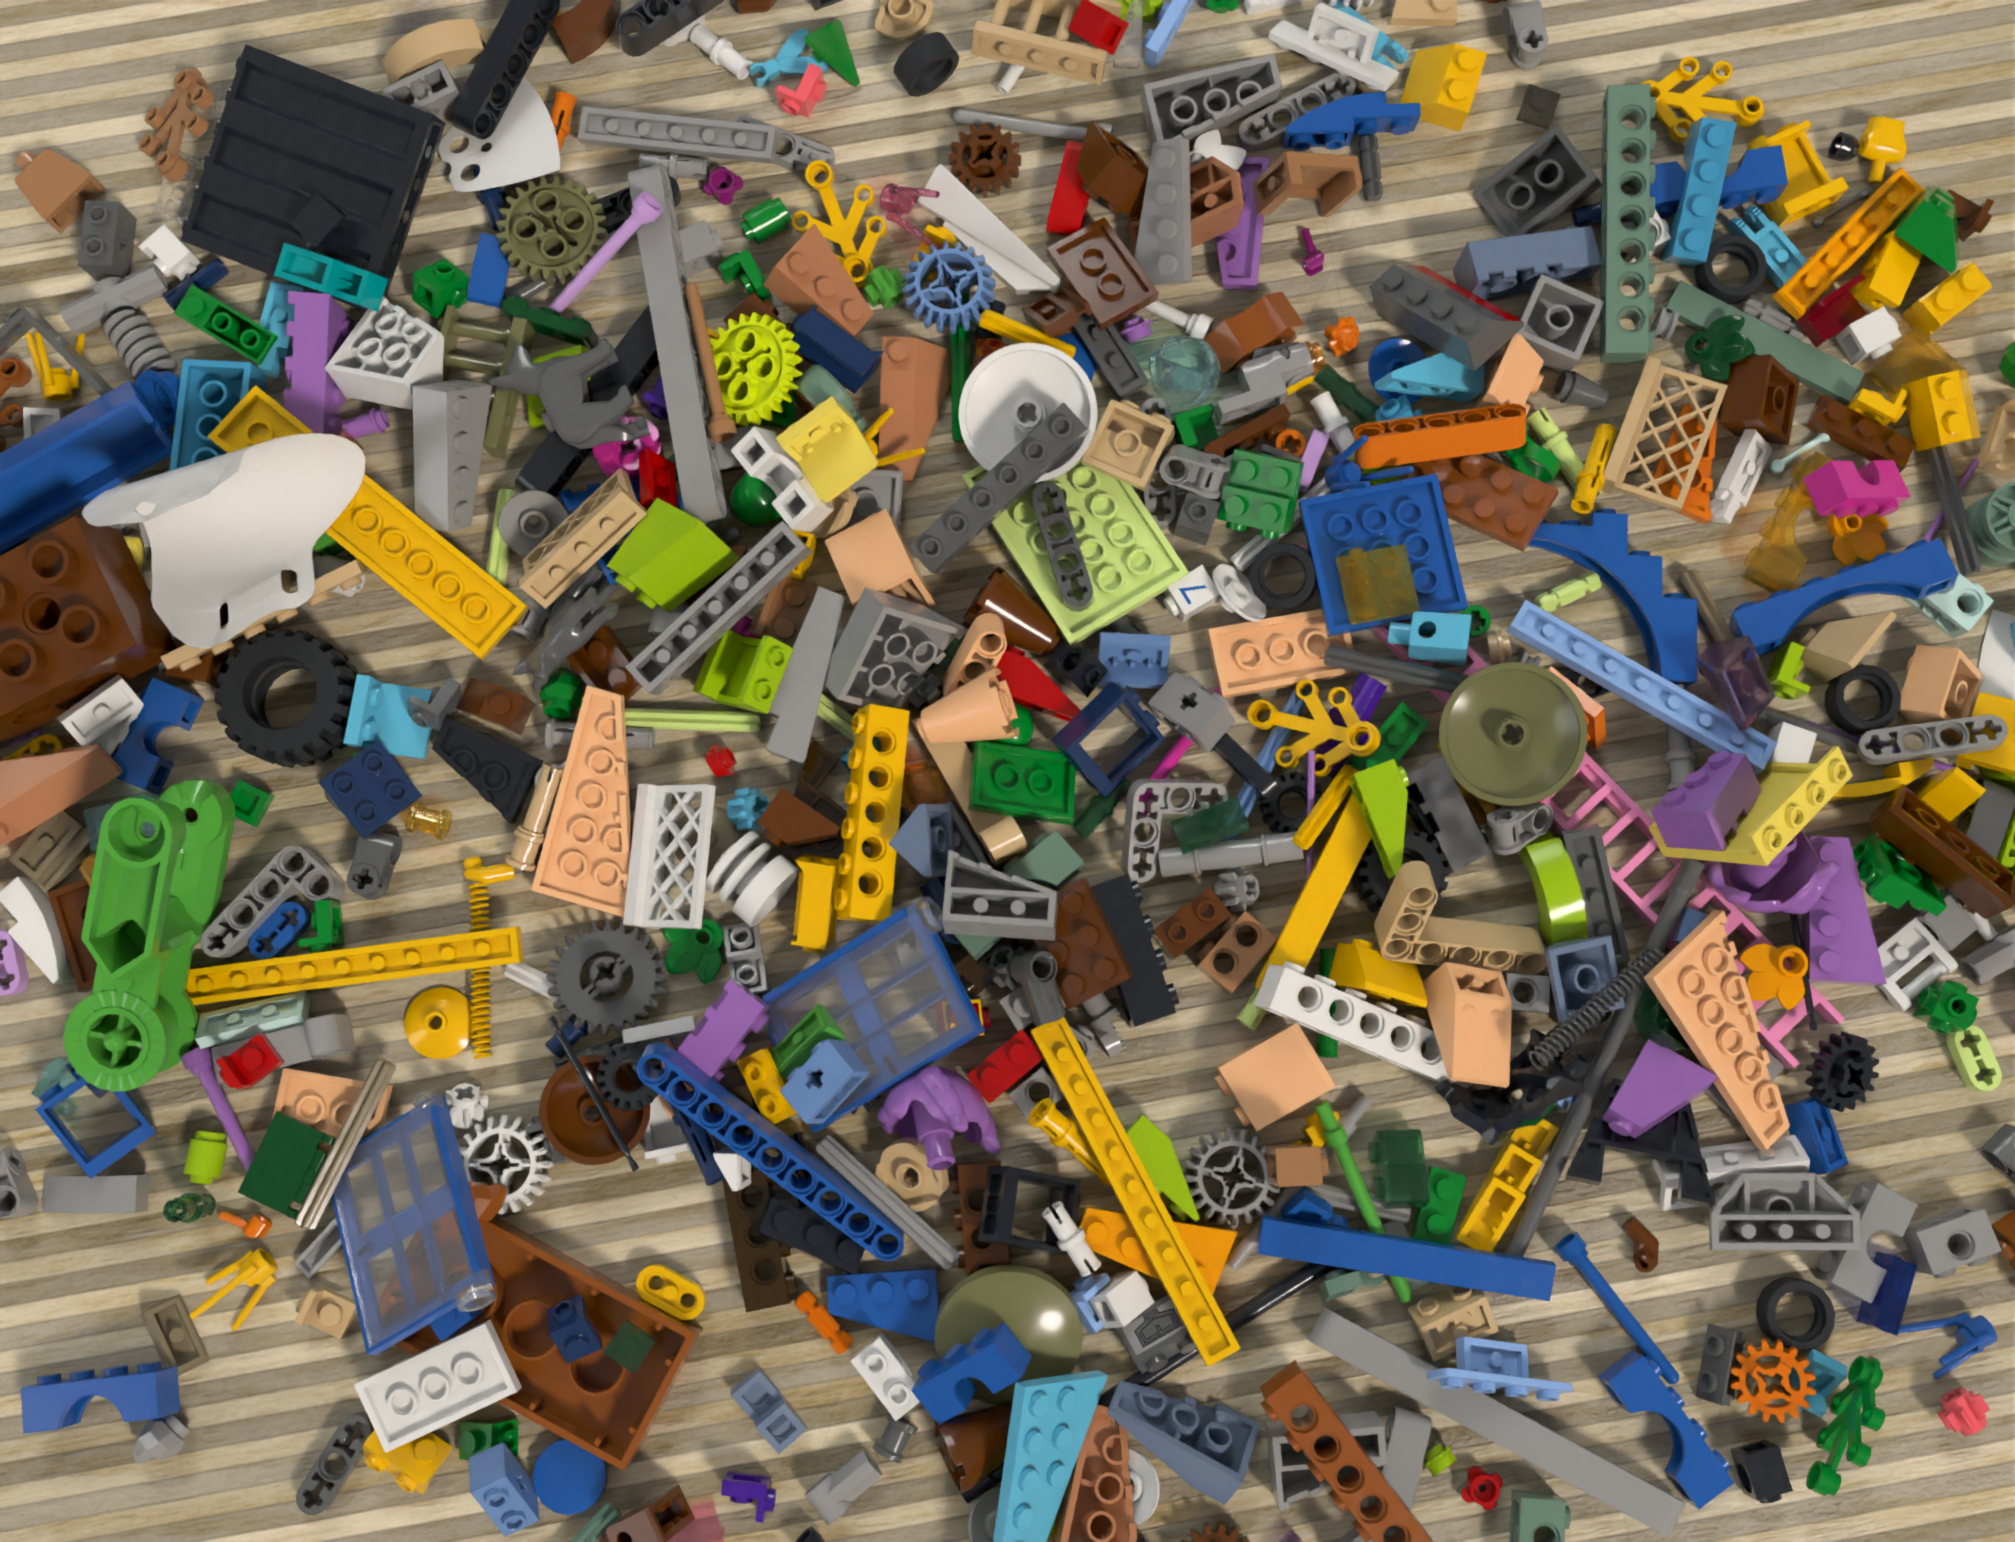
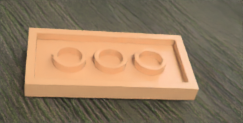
M1322 609L1262 619L1259 622L1250 621L1208 629L1206 632L1219 694L1224 698L1296 686L1303 679L1318 682L1356 675L1358 673L1324 664V657L1328 646L1353 651L1354 648L1350 633L1327 636Z

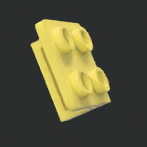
M833 396L818 404L814 410L796 423L791 424L783 433L776 437L781 448L799 463L817 496L825 503L838 496L878 465V459L853 417Z

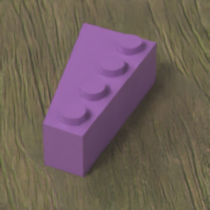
M288 291V304L295 305L294 321H287L286 332L287 336H291L293 353L291 356L285 357V371L287 379L291 383V388L284 390L283 408L314 433L340 436L342 431V424L339 418L340 407L345 404L346 397L325 370V367L354 329V322L330 294Z
M1810 836L1808 840L1816 851L1820 863L1829 860L1835 861L1839 864V870L1831 877L1822 896L1807 913L1802 914V944L1808 959L1807 972L1809 982L1867 986L1887 984L1849 838Z

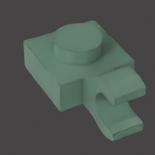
M1339 1269L1325 1275L1326 1281H1323L1318 1291L1322 1302L1325 1303L1356 1293L1363 1288L1379 1287L1385 1281L1384 1276L1372 1278L1366 1271L1360 1270L1347 1274L1345 1269Z

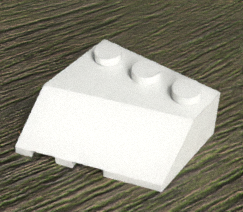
M383 296L378 312L370 309L365 312L326 365L325 370L345 397L413 410L412 386L443 382L444 336L419 318H413L408 315L402 307L392 305Z

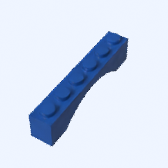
M1940 538L1930 542L1919 540L1906 547L1905 551L1896 554L1891 552L1880 554L1873 558L1871 563L1860 567L1856 564L1849 565L1839 570L1835 576L1823 579V577L1813 578L1805 582L1801 588L1790 592L1788 589L1777 591L1770 595L1768 600L1756 604L1754 601L1743 603L1732 612L1729 627L1744 652L1745 661L1780 649L1788 634L1804 618L1836 600L1868 594L1896 595L1919 600L1952 588L1959 573Z

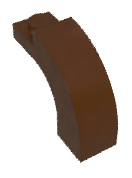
M581 0L573 9L555 18L552 26L571 64L591 55L607 41L619 17L620 0Z

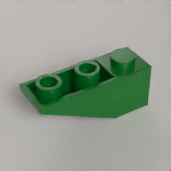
M192 284L174 312L183 320L258 365L262 364L278 338L274 333Z

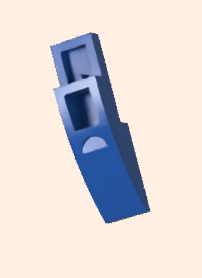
M1385 92L1364 93L1331 101L1307 112L1286 126L1282 148L1304 151L1311 147H1325L1330 150H1336L1349 146L1353 133H1358L1361 136L1374 135L1379 132H1391L1394 135L1407 134L1410 131H1414L1421 116L1420 103L1386 104Z

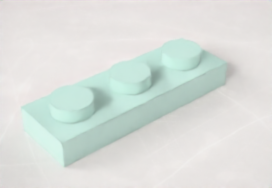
M300 991L200 1014L195 1040L200 1049L254 1037L258 1033L267 1034L303 1025L304 1021L308 1020L311 999L307 991Z

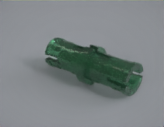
M1328 363L1313 378L1314 382L1330 392L1338 406L1343 405L1364 424L1379 408L1378 405L1369 400L1356 388L1357 384L1354 381L1349 382Z
M1124 778L1106 797L1100 793L1093 795L1089 799L1090 804L1071 823V828L1080 837L1088 840L1094 830L1106 818L1110 819L1115 813L1113 810L1127 795L1131 783Z
M197 1193L183 1194L179 1198H173L174 1200L166 1202L163 1208V1215L170 1222H195L203 1217H207L206 1215L210 1216L214 1213L217 1206L216 1200L212 1195L206 1193L202 1195Z

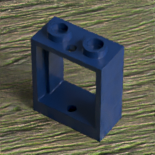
M1110 682L1051 739L1088 786L1104 797L1165 739L1157 729L1160 725L1159 721L1148 710L1143 711L1138 705L1141 702L1138 694L1129 686L1122 688L1113 682ZM1120 706L1138 730L1098 767L1079 743L1114 709Z

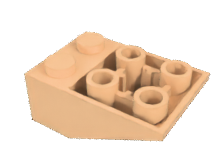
M1449 962L1443 963L1422 983L1428 1000L1426 1008L1449 1080L1508 1087L1510 1083L1512 1001L1502 972Z

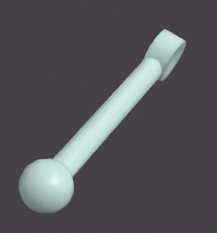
M1818 433L1816 438L1782 460H1774L1769 466L1770 471L1774 474L1781 473L1785 465L1820 442L1829 441V435Z

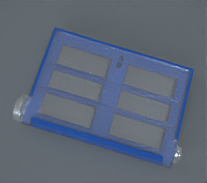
M926 896L907 909L902 908L763 996L762 1000L770 1006L766 1011L770 1018L760 1032L767 1030L774 1047L820 1003L843 1031L846 1043L871 1071L824 1123L809 1124L812 1132H819L894 1087L902 1080L919 1072L985 1032L938 934L939 931L944 929L942 910L932 898Z
M431 1091L415 1095L412 1099L415 1108L358 1143L331 1196L367 1354L378 1355L455 1308H458L461 1312H471L485 1308L496 1300L495 1281L446 1097L439 1094L435 1095Z

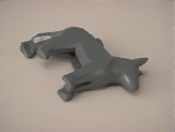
M606 338L599 340L597 346L588 352L574 356L554 357L541 363H534L530 353L523 345H515L505 374L489 381V384L497 386L499 391L514 390L540 397L546 410L541 416L550 433L556 431L562 441L579 449L594 448L612 442H629L651 435L644 417L628 424L619 421L622 415L635 403L627 385L620 387L618 395L609 401L590 402L587 379L598 371L619 361L613 346L608 343Z
M597 561L557 598L545 627L544 637L530 655L522 660L513 670V675L530 673L534 677L533 686L536 691L548 682L549 677L571 653L578 651L607 620H612L617 615L618 605L614 603L607 607L604 604L618 589H623V587L617 582L609 585Z

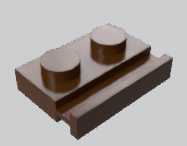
M1064 285L1059 287L1060 292L1053 295L1049 292L1021 309L1026 321L1049 338L1066 334L1072 325L1080 321L1078 316L1083 313L1088 316L1093 314L1088 301Z

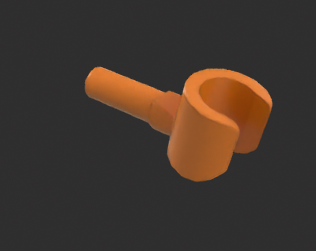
M224 1210L219 1215V1219L243 1229V1234L249 1238H263L273 1225L269 1219L258 1213H254L249 1221Z

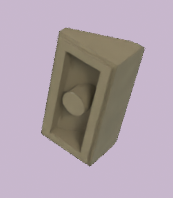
M180 1294L142 1312V1319L164 1367L177 1366L178 1377L210 1360Z

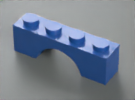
M1777 145L1746 150L1738 164L1737 171L1724 179L1718 207L1722 206L1723 209H1732L1743 203L1757 201L1758 204H1766L1779 198L1788 184L1782 146ZM1677 161L1655 164L1654 184L1650 185V196L1655 197V209L1662 219L1671 217L1677 212L1682 197L1686 172Z
M1631 1351L1598 1375V1378L1620 1408L1629 1413L1640 1411L1656 1412L1664 1419L1670 1429L1673 1442L1672 1454L1664 1471L1686 1502L1700 1509L1734 1484V1481L1727 1473L1730 1466L1716 1449L1712 1451L1704 1441L1708 1436L1702 1426L1694 1418L1689 1420L1681 1409L1685 1406V1403L1680 1395L1671 1386L1666 1388L1659 1376L1663 1373L1657 1363L1649 1355L1644 1357L1637 1352Z
M161 1361L137 1365V1371L128 1372V1365L103 1369L104 1375H95L94 1369L70 1373V1379H61V1373L38 1376L37 1384L21 1388L23 1434L58 1430L80 1423L87 1404L96 1395L111 1401L119 1410L124 1422L156 1419L180 1412L177 1366L162 1368Z

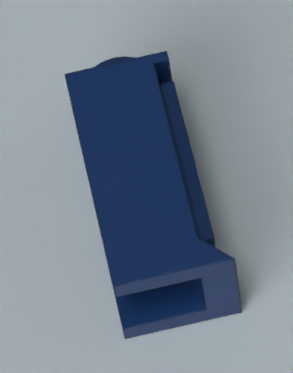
M816 305L806 314L799 313L790 326V330L794 334L792 341L800 345L797 352L811 363L824 367L841 385L855 394L876 372L884 351H870L868 347L821 313L819 314L816 311Z

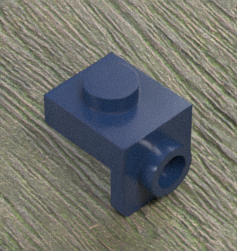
M582 1295L560 1301L547 1310L549 1335L568 1364L603 1348L602 1338L586 1314L585 1300Z

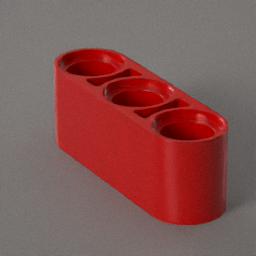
M1072 140L1067 142L1048 215L1046 232L1068 237L1083 227L1090 195L1083 189L1082 184L1084 181L1077 171L1083 147L1081 142Z

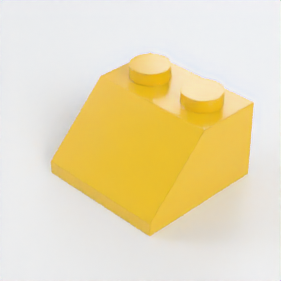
M1456 43L1417 50L1399 104L1420 103L1421 116L1419 120L1460 132L1469 114L1487 53Z
M1957 370L1928 376L1902 385L1903 389L1908 391L1905 402L1913 440L1916 442V452L1981 438L1967 370Z
M1353 938L1352 944L1337 943L1329 979L1336 982L1335 987L1344 990L1350 988L1367 995L1369 998L1385 1003L1426 1008L1428 1000L1417 964L1386 960L1382 957L1381 952L1373 950L1374 943Z

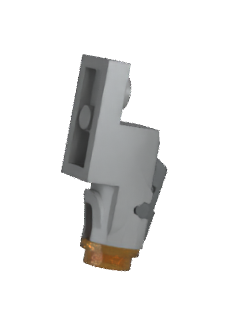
M1308 341L1303 343L1293 342L1256 349L1252 360L1245 362L1240 367L1238 380L1243 393L1240 394V391L1230 392L1222 396L1217 403L1215 416L1219 426L1283 404L1288 393L1287 388L1305 378L1317 375L1319 370L1325 368V358L1319 343L1310 344Z

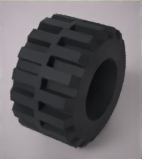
M1405 827L1403 855L1412 861H1422L1429 865L1438 893L1436 902L1438 903L1442 898L1441 892L1446 890L1448 882L1445 881V876L1449 875V867H1444L1443 861L1447 860L1444 852L1441 854L1436 848L1440 845L1435 839L1431 842L1426 839L1427 833L1423 831L1416 833L1414 828ZM1371 839L1354 871L1356 879L1353 880L1354 888H1359V899L1361 901L1365 900L1369 904L1367 908L1372 912H1379L1390 888L1382 877V862Z

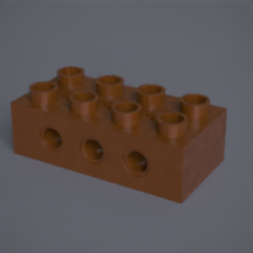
M73 516L0 556V748L55 720L70 709L73 703L77 704L119 674L126 682L162 663L161 656L176 649L168 628L152 606L151 593L119 529L109 526H94L88 524L84 518Z

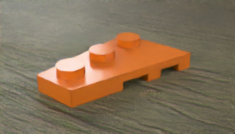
M1685 403L1681 407L1677 418L1693 412L1691 406ZM1709 413L1704 414L1706 420L1709 416ZM1697 417L1681 424L1689 439L1703 432ZM1717 417L1681 511L1670 509L1704 525L1711 521L1709 502L1710 493L1713 490L1711 471L1712 459L1715 457ZM1674 427L1671 429L1664 445L1666 449L1682 442ZM1698 442L1692 444L1695 450L1697 448ZM1686 448L1669 454L1677 470L1691 464L1692 459ZM1663 457L1658 459L1652 473L1654 480L1671 473ZM1687 472L1681 475L1683 481L1685 480ZM1674 478L1658 485L1664 496L1678 499L1681 490Z

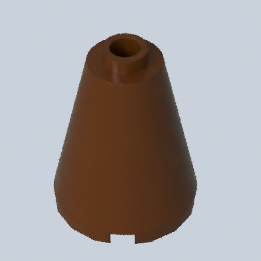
M997 566L987 578L990 580L989 584L986 583L983 588L981 587L960 625L969 629L979 615L993 613L1003 621L1008 644L1039 655L1044 650L1050 653L1061 637L1057 633V625L1003 568ZM987 634L986 636L992 637L995 634Z
M1012 1404L959 1414L940 1425L933 1421L932 1427L935 1438L941 1435L944 1440L941 1443L942 1447L939 1448L942 1458L955 1485H960L961 1493L972 1489L1004 1463Z

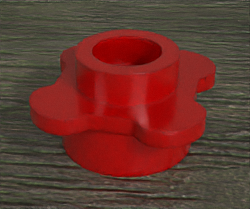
M1479 1466L1470 1467L1467 1471L1469 1477L1467 1485L1462 1488L1461 1497L1467 1503L1474 1501L1482 1505L1485 1510L1494 1509L1500 1495V1488L1503 1486L1502 1477L1497 1473L1491 1475L1485 1473ZM1485 1485V1490L1479 1491V1486Z

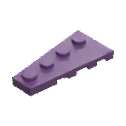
M1246 157L1244 163L1238 169L1244 202L1238 226L1215 237L1223 289L1257 290L1265 215H1257L1253 182L1270 167L1269 158Z

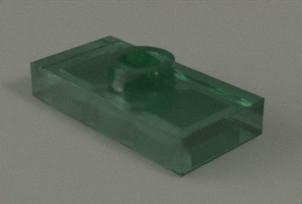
M1237 797L1171 821L1183 854L1250 830L1248 820Z

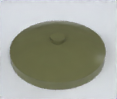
M1506 662L1491 665L1466 678L1448 699L1439 726L1442 756L1456 781L1476 797L1504 806H1521L1536 803L1552 796L1563 788L1574 776L1583 760L1588 735L1585 713L1573 690L1561 678L1549 670L1522 662Z
M1021 1265L988 1267L961 1280L943 1300L935 1323V1350L938 1360L943 1358L954 1345L962 1343L964 1346L971 1342L972 1338L982 1329L989 1327L991 1330L1003 1322L1032 1356L1022 1378L1018 1381L1071 1374L1079 1360L1083 1341L1079 1310L1066 1288L1042 1271ZM969 1377L977 1387L973 1398L997 1405L1013 1403L1015 1383L993 1394L982 1381Z

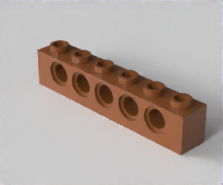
M1296 1360L1259 1387L1265 1399L1260 1404L1274 1423L1279 1419L1288 1429L1283 1434L1297 1453L1302 1449L1311 1459L1306 1463L1319 1482L1326 1479L1333 1490L1329 1494L1342 1512H1345L1347 1509L1351 1511L1356 1518L1352 1524L1365 1542L1370 1539L1373 1542H1433L1424 1527ZM1301 1405L1309 1407L1308 1412L1303 1417L1295 1418L1291 1416L1292 1411L1296 1407ZM1319 1437H1331V1441L1327 1446L1321 1448L1314 1446ZM1344 1466L1354 1467L1353 1472L1349 1476H1337L1339 1470ZM1368 1496L1377 1497L1373 1505L1368 1507L1360 1506L1364 1498ZM1399 1526V1530L1395 1535L1384 1536L1387 1528Z

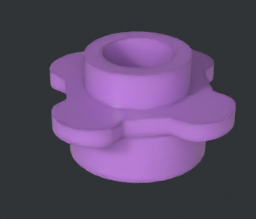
M1142 316L1123 323L1125 330L1119 334L1120 336L1124 335L1127 344L1135 342L1152 334L1149 324L1153 320L1149 319L1144 322Z

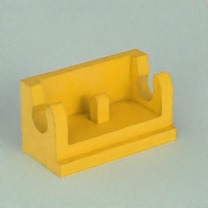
M1896 229L1876 239L1860 272L1866 279L1851 291L1856 300L1874 310L1884 307V304L1891 308L1900 306L1923 256V253L1895 235Z

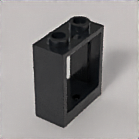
M988 1166L978 1241L1047 1254L1068 1255L1066 1251H1061L1058 1247V1238L1048 1223L1045 1242L1011 1236L1018 1182L1051 1188L1049 1209L1055 1218L1059 1219V1216L1052 1204L1061 1201L1075 1223L1077 1208L1080 1204L1079 1190L1081 1181L1011 1166Z

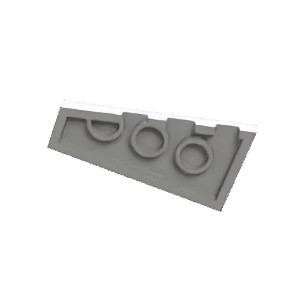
M1187 139L1156 142L1152 146L1134 259L1154 286L1192 282L1189 140Z

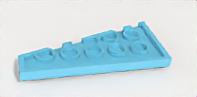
M1095 1370L1015 1382L993 1542L1047 1541L1107 1380V1374Z

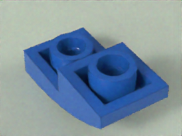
M480 234L467 293V301L501 308L507 287L510 264L507 260L508 257H504L500 249L502 245L494 235Z

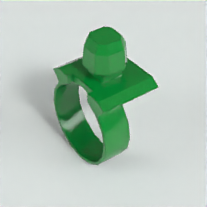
M1527 425L1526 443L1524 446L1511 450L1497 451L1499 454L1511 459L1513 463L1511 465L1512 469L1544 483L1552 482L1561 468V462L1553 453L1537 445L1527 435L1529 426ZM1529 459H1532V460L1538 462L1539 464L1543 465L1544 467H1541V466H1539V465H1536L1535 463L1531 462Z

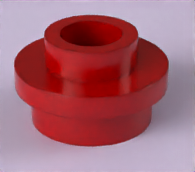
M719 744L711 746L710 752L705 754L706 762L711 771L718 778L724 775L728 777L735 773L734 765L737 762L731 750L726 746L722 748Z

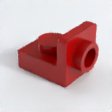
M258 1033L230 1056H221L216 1060V1063L221 1068L219 1071L221 1079L229 1087H235L236 1089H251L285 1062L264 1033Z

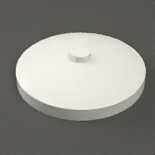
M1018 343L1001 348L983 359L972 371L964 385L959 403V425L963 440L975 460L987 471H990L1064 402L1090 432L1034 484L1056 479L1079 463L1093 440L1098 422V406L1093 386L1079 364L1069 355L1054 347L1039 343Z

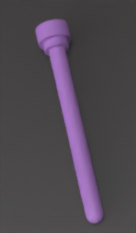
M197 1047L182 1055L180 1059L186 1071L191 1070L193 1076H198L247 1173L255 1154L220 1085L217 1084L216 1077L211 1069L214 1065L210 1048L200 1049V1047Z

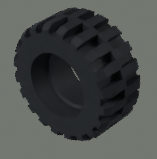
M288 628L277 629L275 636L265 631L256 635L257 641L255 643L248 640L239 646L241 652L237 656L231 654L225 662L230 666L226 674L220 672L217 683L222 685V689L215 692V703L222 706V710L217 711V716L221 724L228 726L225 728V733L229 739L238 743V747L248 754L271 764L275 763L289 768H294L296 764L302 767L313 766L316 758L326 761L333 757L331 751L333 748L336 747L342 750L346 746L343 742L356 676L359 674L355 666L348 662L349 658L318 636L315 637L309 632L302 630L293 632ZM294 669L309 670L313 674L317 685V697L313 709L299 724L287 729H275L269 724L265 713V699L269 688L278 677Z

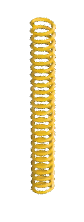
M476 883L468 887L472 891L468 895L473 898L469 900V903L473 905L469 908L473 912L469 917L474 919L469 922L470 925L474 926L469 929L470 932H478L480 930L477 929L490 927L489 924L476 923L489 921V917L476 915L489 914L490 911L475 909L488 907L489 903L475 901L488 900L490 897L474 895L488 893L489 889L474 887L487 886L489 884ZM491 967L477 968L470 972L471 975L475 976L470 979L471 982L475 983L470 988L476 990L471 992L470 995L477 997L473 998L470 1002L478 1004L470 1008L472 1011H477L471 1014L472 1018H476V1020L471 1022L472 1025L476 1026L471 1031L478 1033L472 1035L471 1038L479 1040L474 1041L471 1045L473 1047H480L471 1051L473 1054H478L473 1057L474 1060L493 1055L491 1052L484 1051L491 1049L493 1046L482 1044L491 1042L493 1039L481 1037L491 1035L493 1032L490 1030H479L492 1026L491 1023H480L492 1019L491 1016H482L483 1014L491 1013L492 1010L481 1008L491 1006L492 1003L480 1001L490 999L492 996L479 994L490 992L492 989L478 987L490 985L492 982L489 980H477L489 978L491 974L477 972L488 971Z

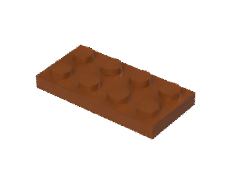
M1480 454L1417 462L1413 466L1414 471L1406 477V479L1437 473L1447 518L1522 552L1527 548L1558 495L1557 488Z

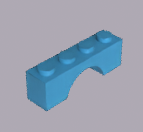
M1701 117L1690 125L1683 158L1686 164L1683 193L1676 215L1669 226L1671 240L1664 247L1662 262L1696 267L1707 261L1736 122Z

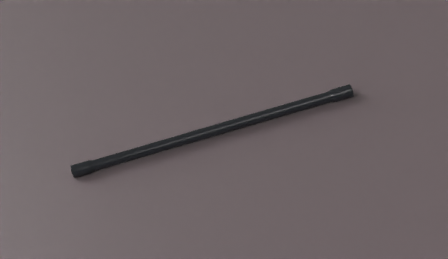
M1310 1262L1225 1315L1224 1318L1232 1333L1336 1267ZM1197 1348L1185 1354L1179 1352L1169 1358L1168 1363L1162 1369L1155 1372L1147 1371L1143 1374L1139 1370L1123 1381L1149 1387L1198 1356L1199 1352ZM1117 1385L1102 1393L1097 1405L1109 1407ZM1004 1463L972 1489L961 1493L967 1504L980 1497L987 1490L994 1488L1002 1480Z

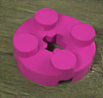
M623 414L619 421L628 424L635 422L640 417H627ZM646 420L651 432L649 436L629 442L607 443L593 448L594 457L600 469L607 477L610 478L621 467L628 474L630 482H633L634 477H639V455L646 448L664 456L660 433L651 422ZM633 444L636 448L635 451H628L626 454H622V448L625 445Z

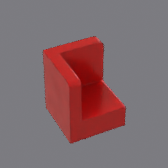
M1082 0L1068 30L1114 55L1129 23L1088 0Z

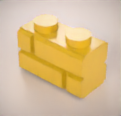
M1969 261L1902 314L1903 318L1921 338L1926 339L1991 289V282L1974 263Z

